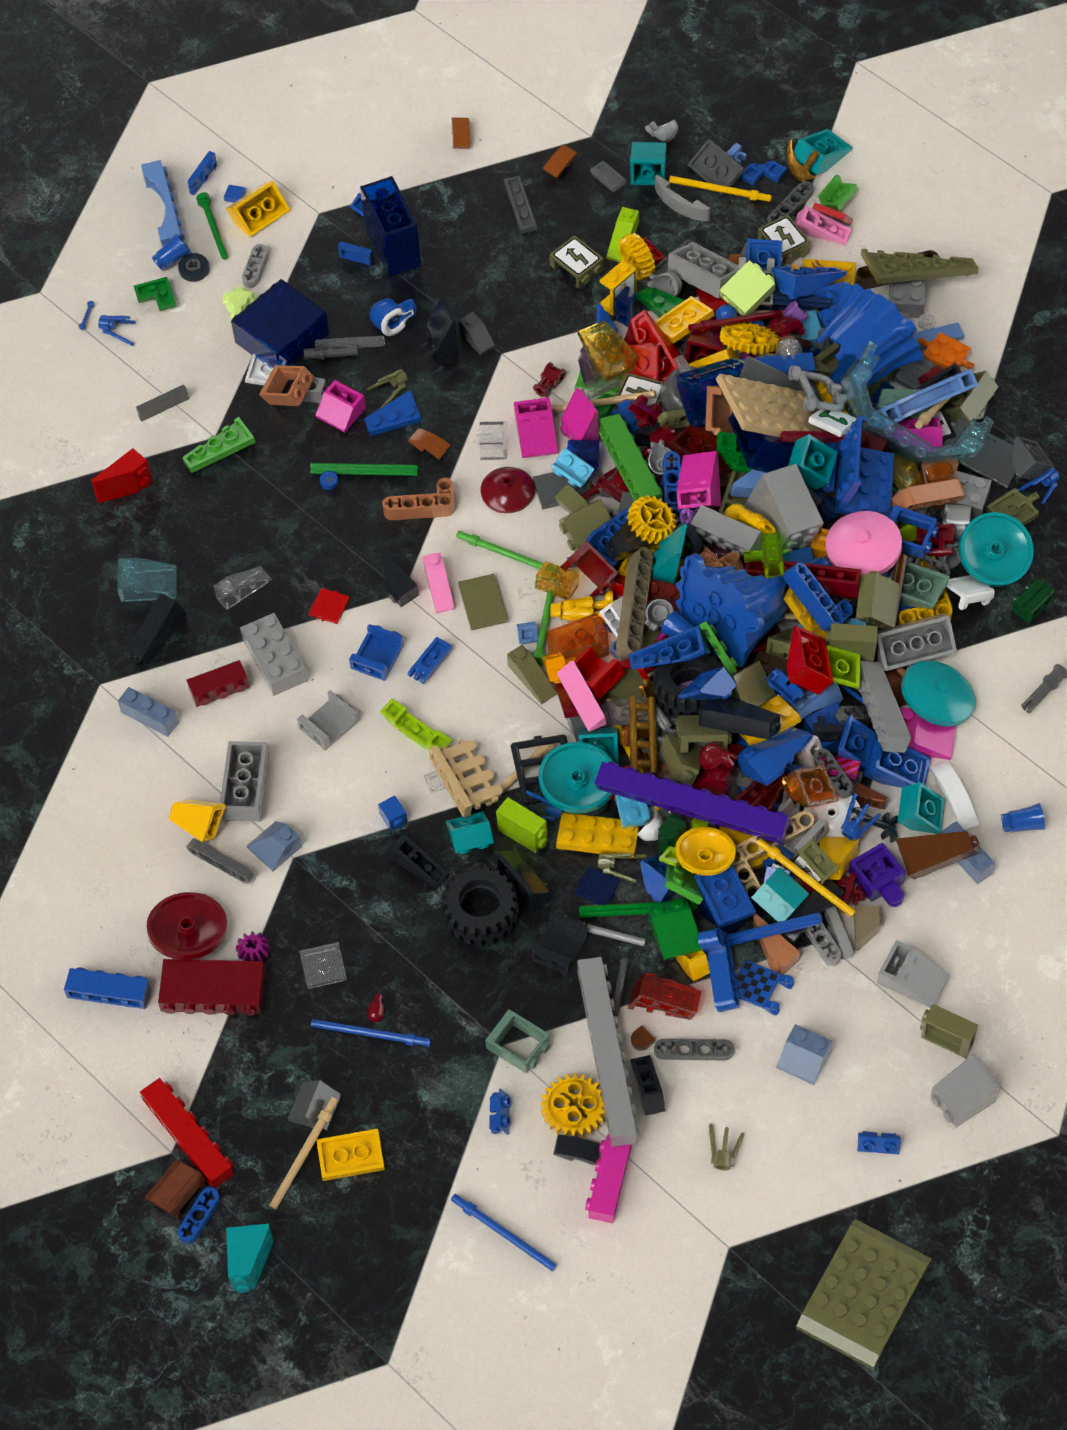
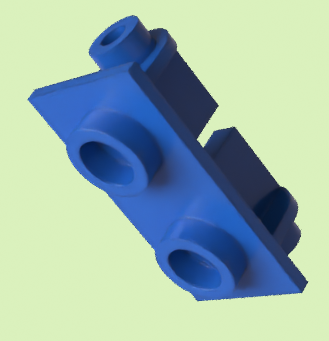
M776 667L766 678L768 685L773 690H777L783 699L793 706L805 695L804 689L799 685L787 684L789 681L788 675L782 669Z
M499 1089V1093H492L490 1097V1112H496V1114L489 1115V1129L492 1134H498L502 1130L505 1134L509 1135V1127L511 1126V1118L509 1116L511 1098L502 1089Z
M858 1132L857 1151L899 1155L901 1138L896 1133H881V1136H877V1132Z

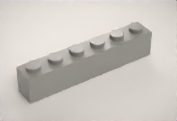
M860 660V687L858 690L862 695L868 716L873 723V729L876 731L878 741L883 751L905 753L911 736L881 662Z

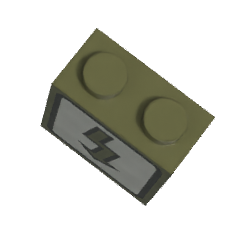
M788 214L758 228V239L763 240L765 238V240L783 241L781 266L790 264L794 260L805 257L810 253L809 239Z
M575 235L549 254L550 266L556 269L561 265L576 277V287L578 289L588 284L593 277L601 274L604 270V258Z
M626 373L625 378L620 380L619 392H616L614 397L655 390L656 398H649L646 406L650 408L651 404L655 403L662 407L659 393L663 382Z
M813 839L800 848L790 860L821 885L827 882V879L839 869Z

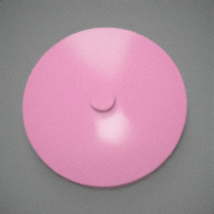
M859 511L842 517L831 527L826 538L827 557L832 566L861 569V575L869 574L870 571H877L881 574L887 572L898 561L902 551V537L897 525L887 516L872 511Z

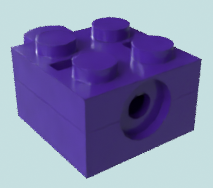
M883 842L849 862L848 873L856 874L855 882L857 885L862 886V891L870 902L882 896L890 907H898L902 904L904 892L899 886L904 883L905 871Z

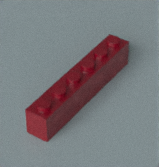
M748 557L745 570L751 576L762 575L765 578L783 575L784 577V572L799 562ZM804 563L828 595L858 598L861 569ZM788 584L785 585L784 590H788V589H789V585H788Z

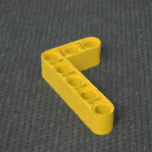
M920 561L918 563L921 567H929V564L926 561ZM944 588L939 598L940 600L937 601L934 609L911 608L903 610L899 614L897 625L942 613L949 615L951 622L952 606L946 588Z

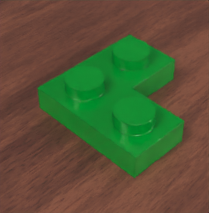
M167 277L134 285L138 303L156 299L159 311L176 307Z

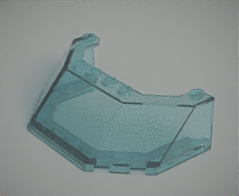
M869 341L841 379L844 394L847 396L846 402L850 416L855 418L859 415L865 416L866 420L862 425V429L886 440L892 452L913 465L964 461L975 457L985 445L994 423L987 416L980 423L976 422L977 419L973 418L953 444L934 447L872 407L866 384L871 379L872 369L878 363L880 357L874 355L877 345Z

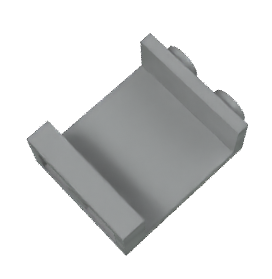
M331 690L327 692L329 701L309 718L303 714L297 718L299 729L324 751L358 723L357 710L352 705L348 706L339 694L335 695Z
M788 798L778 808V811L787 814L789 818L801 812L794 807L791 798ZM802 818L800 823L803 826H807L811 821L808 818ZM819 818L817 822L814 821V825L806 834L782 846L796 854L811 839L818 844L828 832L826 822ZM791 827L788 828L786 835H790L793 833V829Z

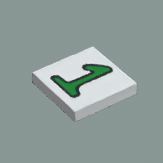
M820 409L809 417L808 422L841 437L846 431L850 430L851 423L855 422L857 418L841 411Z

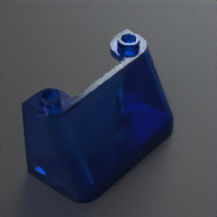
M729 358L682 372L675 376L676 386L690 425L702 427L706 423L707 386L719 385L716 381L719 374L732 375L739 378L745 363L744 361L737 358Z

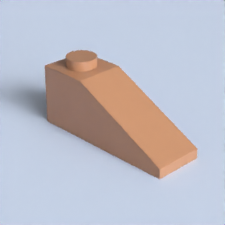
M757 914L753 916L754 928L769 925ZM780 934L758 939L772 971L784 975L799 961L800 952Z

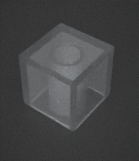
M507 421L479 423L477 448H480V460H508Z

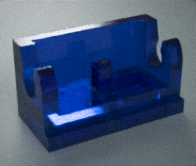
M625 286L615 298V321L626 327L629 326L631 318L637 315V313H634L632 316V303L636 299L637 293L635 292L629 297L630 287Z

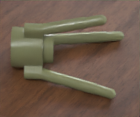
M399 369L392 374L378 379V383L368 387L367 391L387 382H390L393 387H398L381 406L382 408L390 403L406 387L407 375L402 369Z
M632 853L599 854L598 868L603 869V873L611 874L634 883L637 882V879L611 870V868L616 866V859H634L632 858ZM635 854L634 858L647 857L646 854Z
M709 1124L712 1153L711 1163L718 1170H730V1167L734 1166L744 1133L740 1134L733 1153L730 1155V1151L727 1150L729 1128L725 1127L722 1150H718V1153H716L713 1125Z

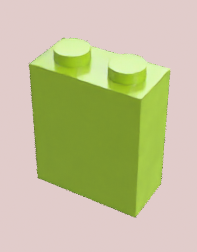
M507 797L496 811L498 831L532 852L537 853L548 842L546 820Z

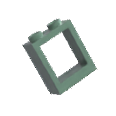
M509 1009L485 1040L486 1049L526 1074L530 1068H535L539 1061V1056L542 1053H546L550 1047V1039L547 1032ZM513 1026L539 1041L526 1061L499 1046Z

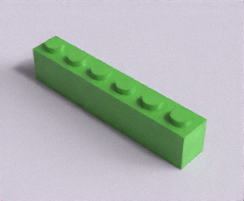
M620 414L599 418V435L633 500L636 501L641 496L645 497L647 495L650 498L655 495L657 500L662 498V489L658 487L654 474L650 472L647 461L643 459L640 448L636 446L633 434H630L626 421L622 419Z

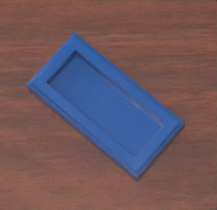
M340 241L338 245L339 257L372 266L374 262L372 250Z

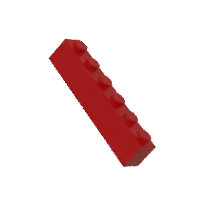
M159 1077L139 1092L141 1098L197 1170L205 1177L209 1185L215 1189L234 1175L231 1168L233 1163L227 1156L223 1157L221 1155L219 1145L215 1141L211 1142L209 1140L207 1130L203 1126L199 1127L196 1124L197 1118L191 1111L187 1112L184 1109L186 1105L179 1096L175 1097L172 1094L174 1090L168 1082L164 1083Z

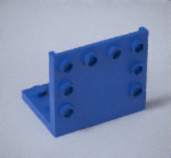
M859 415L855 422L851 423L850 430L846 431L844 439H841L839 443L834 512L848 515L859 511H872L889 518L891 514L894 454L860 447L861 429L866 417Z

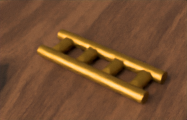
M630 696L631 767L637 771L638 767H650V773L657 774L655 697H648V703H637L636 696ZM637 711H648V722H637ZM637 729L649 730V741H639ZM638 748L649 749V760L638 759Z

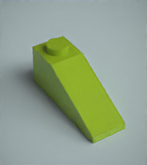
M622 207L606 259L617 262L622 261L619 254L620 250L618 249L619 241L626 235L636 233L639 226L638 210Z

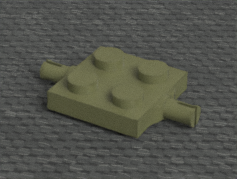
M1014 488L987 505L986 511L988 513L999 512L1010 515L1023 525H1026L1039 516V511L1032 504V502L1039 499V495L1037 492H1034L1026 497Z

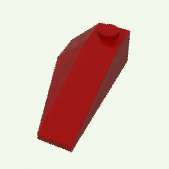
M643 310L631 319L635 340L638 341V345L660 346V382H664L668 375L676 368L687 366L681 354L646 310Z

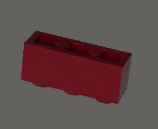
M240 660L186 680L196 707L207 705L217 699L226 698L228 695L242 692L250 687L248 677Z

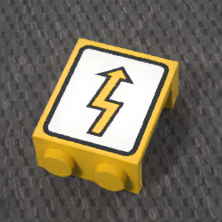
M622 260L600 279V283L610 289V294L600 304L612 316L635 298L637 293V269L625 260Z

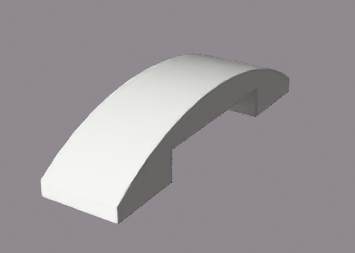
M946 761L929 767L936 784L940 785L953 811L954 820L965 831L979 827L971 800L952 766Z

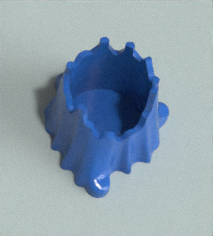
M848 282L845 284L841 283L835 289L836 296L838 297L836 313L821 336L816 339V342L822 343L829 337L832 342L841 346L839 352L834 356L838 360V366L829 378L836 384L847 385L846 393L848 396L852 394L856 396L892 371L921 361L924 358L920 352L919 344L912 336L917 331L916 326L912 321L903 317L891 301L880 294H875L869 288L864 290L857 283L854 286Z
M696 553L687 556L684 566L680 568L682 579L676 583V587L680 592V598L676 600V605L680 611L679 614L694 626H698L705 621L708 625L712 624L718 633L715 635L717 640H722L728 649L725 651L729 658L733 657L739 667L744 666L756 644L780 620L784 619L785 615L783 612L789 608L783 596L784 588L787 584L783 575L765 578L762 575L751 576L744 569L735 570L734 566H707L702 556ZM709 642L710 652L712 656H718Z

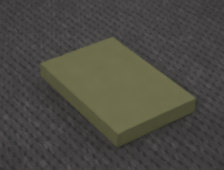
M494 574L458 581L471 631L507 623V616Z

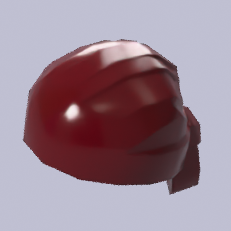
M715 742L705 745L698 758L703 770H710L723 763L728 768L734 766V761L738 759L737 755Z

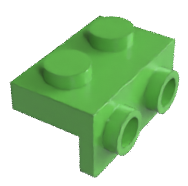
M835 175L820 192L818 198L821 205L840 211L856 193L858 188L856 184L842 183L840 176Z

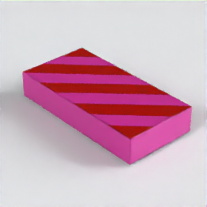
M833 756L848 778L855 780L861 766V761ZM821 757V759L825 762V765L827 766L828 764L826 763V757ZM833 769L828 774L838 776L839 772Z

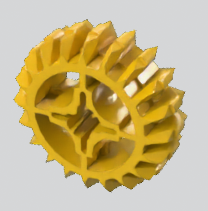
M635 233L620 239L618 249L620 250L621 259L637 269L638 280L649 278V275L655 272V260L644 239Z
M647 495L645 497L641 496L632 503L627 519L629 520L628 525L632 526L631 531L636 532V537H642V541L647 540L649 544L652 542L657 544L673 533L677 520H675L676 514L671 513L673 508H668V502L663 503L662 498L657 500L655 495L651 498Z

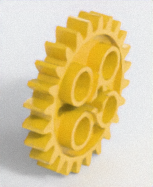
M742 323L722 327L720 333V341L723 342V345H727V348H733V351L739 350L740 353L746 352L747 354L753 353L754 355L759 353L763 355V352L769 354V351L774 352V349L776 350L778 346V335H775V332H771V329H765V326L760 327L759 324Z
M576 1073L573 1074V1078H569L568 1074H565V1080L557 1077V1084L551 1081V1088H545L546 1094L542 1095L544 1102H541V1108L543 1109L541 1114L546 1116L544 1122L550 1123V1130L556 1127L557 1135L563 1131L564 1135L570 1133L571 1136L575 1137L579 1133V1136L583 1138V1132L591 1135V1128L597 1131V1123L603 1125L602 1117H605L601 1091L598 1089V1082L592 1084V1077L586 1081L584 1074L579 1079ZM578 1090L579 1093L573 1095L570 1093V1091ZM557 1103L564 1104V1107L557 1108L555 1107V1105ZM586 1104L594 1105L590 1109L584 1107ZM571 1117H577L579 1119L576 1122L569 1121Z

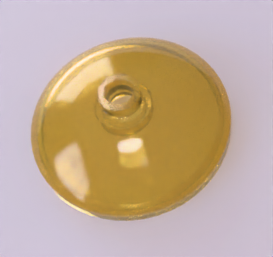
M888 452L894 454L892 482L900 490L923 485L921 473L913 460H909L907 457L894 452Z

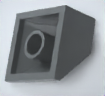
M1020 436L1015 437L1011 464L1019 478L1032 480L1039 477L1049 468L1055 469L1037 441Z

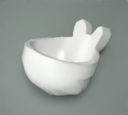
M654 806L650 807V819L637 834L644 841L658 840V828L664 823Z

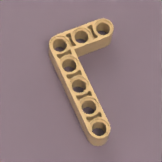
M803 811L789 818V827L793 829V833L786 835L783 845L806 834L814 825V817L810 812ZM802 818H808L811 821V823L807 826L801 825L800 820ZM756 836L735 846L736 854L740 856V860L732 864L737 875L743 871L750 874L748 879H740L747 895L750 889L758 890L761 887L749 863L767 854L766 851L756 844L760 839ZM776 842L770 844L772 847L776 846L777 848L782 846V844ZM748 846H757V852L749 853L747 851ZM748 895L751 903H757Z

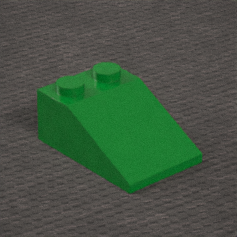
M686 898L647 907L650 928L664 960L702 950L698 941V930Z

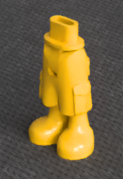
M732 504L725 510L724 515L757 529L766 536L772 535L776 531L768 519L761 514L746 509L742 504Z
M607 591L605 598L600 601H594L592 597H580L578 599L564 600L562 603L561 600L559 603H551V617H559L560 620L564 619L570 622L593 623L594 619L605 621L599 613L600 611L594 610H603L614 602L613 591Z

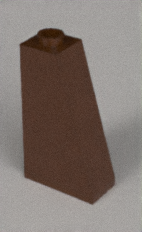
M968 831L896 839L907 874L914 880L979 854V840L976 835Z

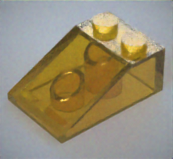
M605 320L578 331L577 335L594 369L606 382L633 371L638 354Z

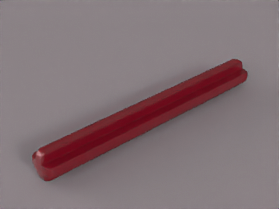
M781 431L780 434L782 442H795L808 434L821 442H840L845 437V434L839 437L828 431ZM861 431V442H865V432Z

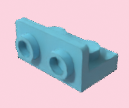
M566 447L551 466L556 475L559 477L565 476L569 479L568 483L575 488L578 486L580 488L583 487L595 470L594 467Z
M615 795L623 828L644 826L651 817V810L649 806L647 807V804Z

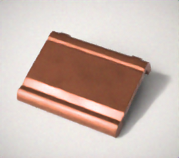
M176 1159L144 1199L168 1212L171 1217L179 1218L181 1216L179 1211L198 1188L204 1189V1181L206 1179L200 1172Z

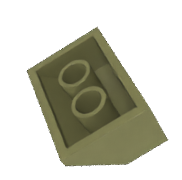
M987 371L973 373L978 386L951 397L942 406L945 413L949 414L951 422L956 423L960 417L973 424L980 412L985 409L987 402L994 396V392L999 387Z

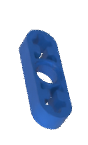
M212 1187L205 1188L198 1196L178 1229V1236L182 1243L192 1244L199 1237L220 1202L216 1189ZM213 1194L214 1200H209L207 1203L206 1196L210 1197ZM197 1211L205 1213L204 1218L199 1221L195 1220L193 1215ZM191 1229L192 1236L187 1235L185 1237L184 1231L188 1232Z

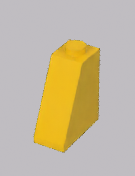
M190 799L177 801L171 807L169 820L201 842L215 839L226 805L224 803Z
M824 836L820 840L819 847L839 868L827 880H840L849 868V862L858 857L859 839L856 838L855 841H852L846 837Z

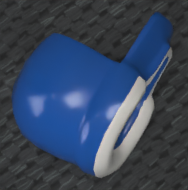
M384 298L372 306L370 320L381 333L386 336H393L404 329L405 322L416 315L417 308L412 299L396 304L391 298Z

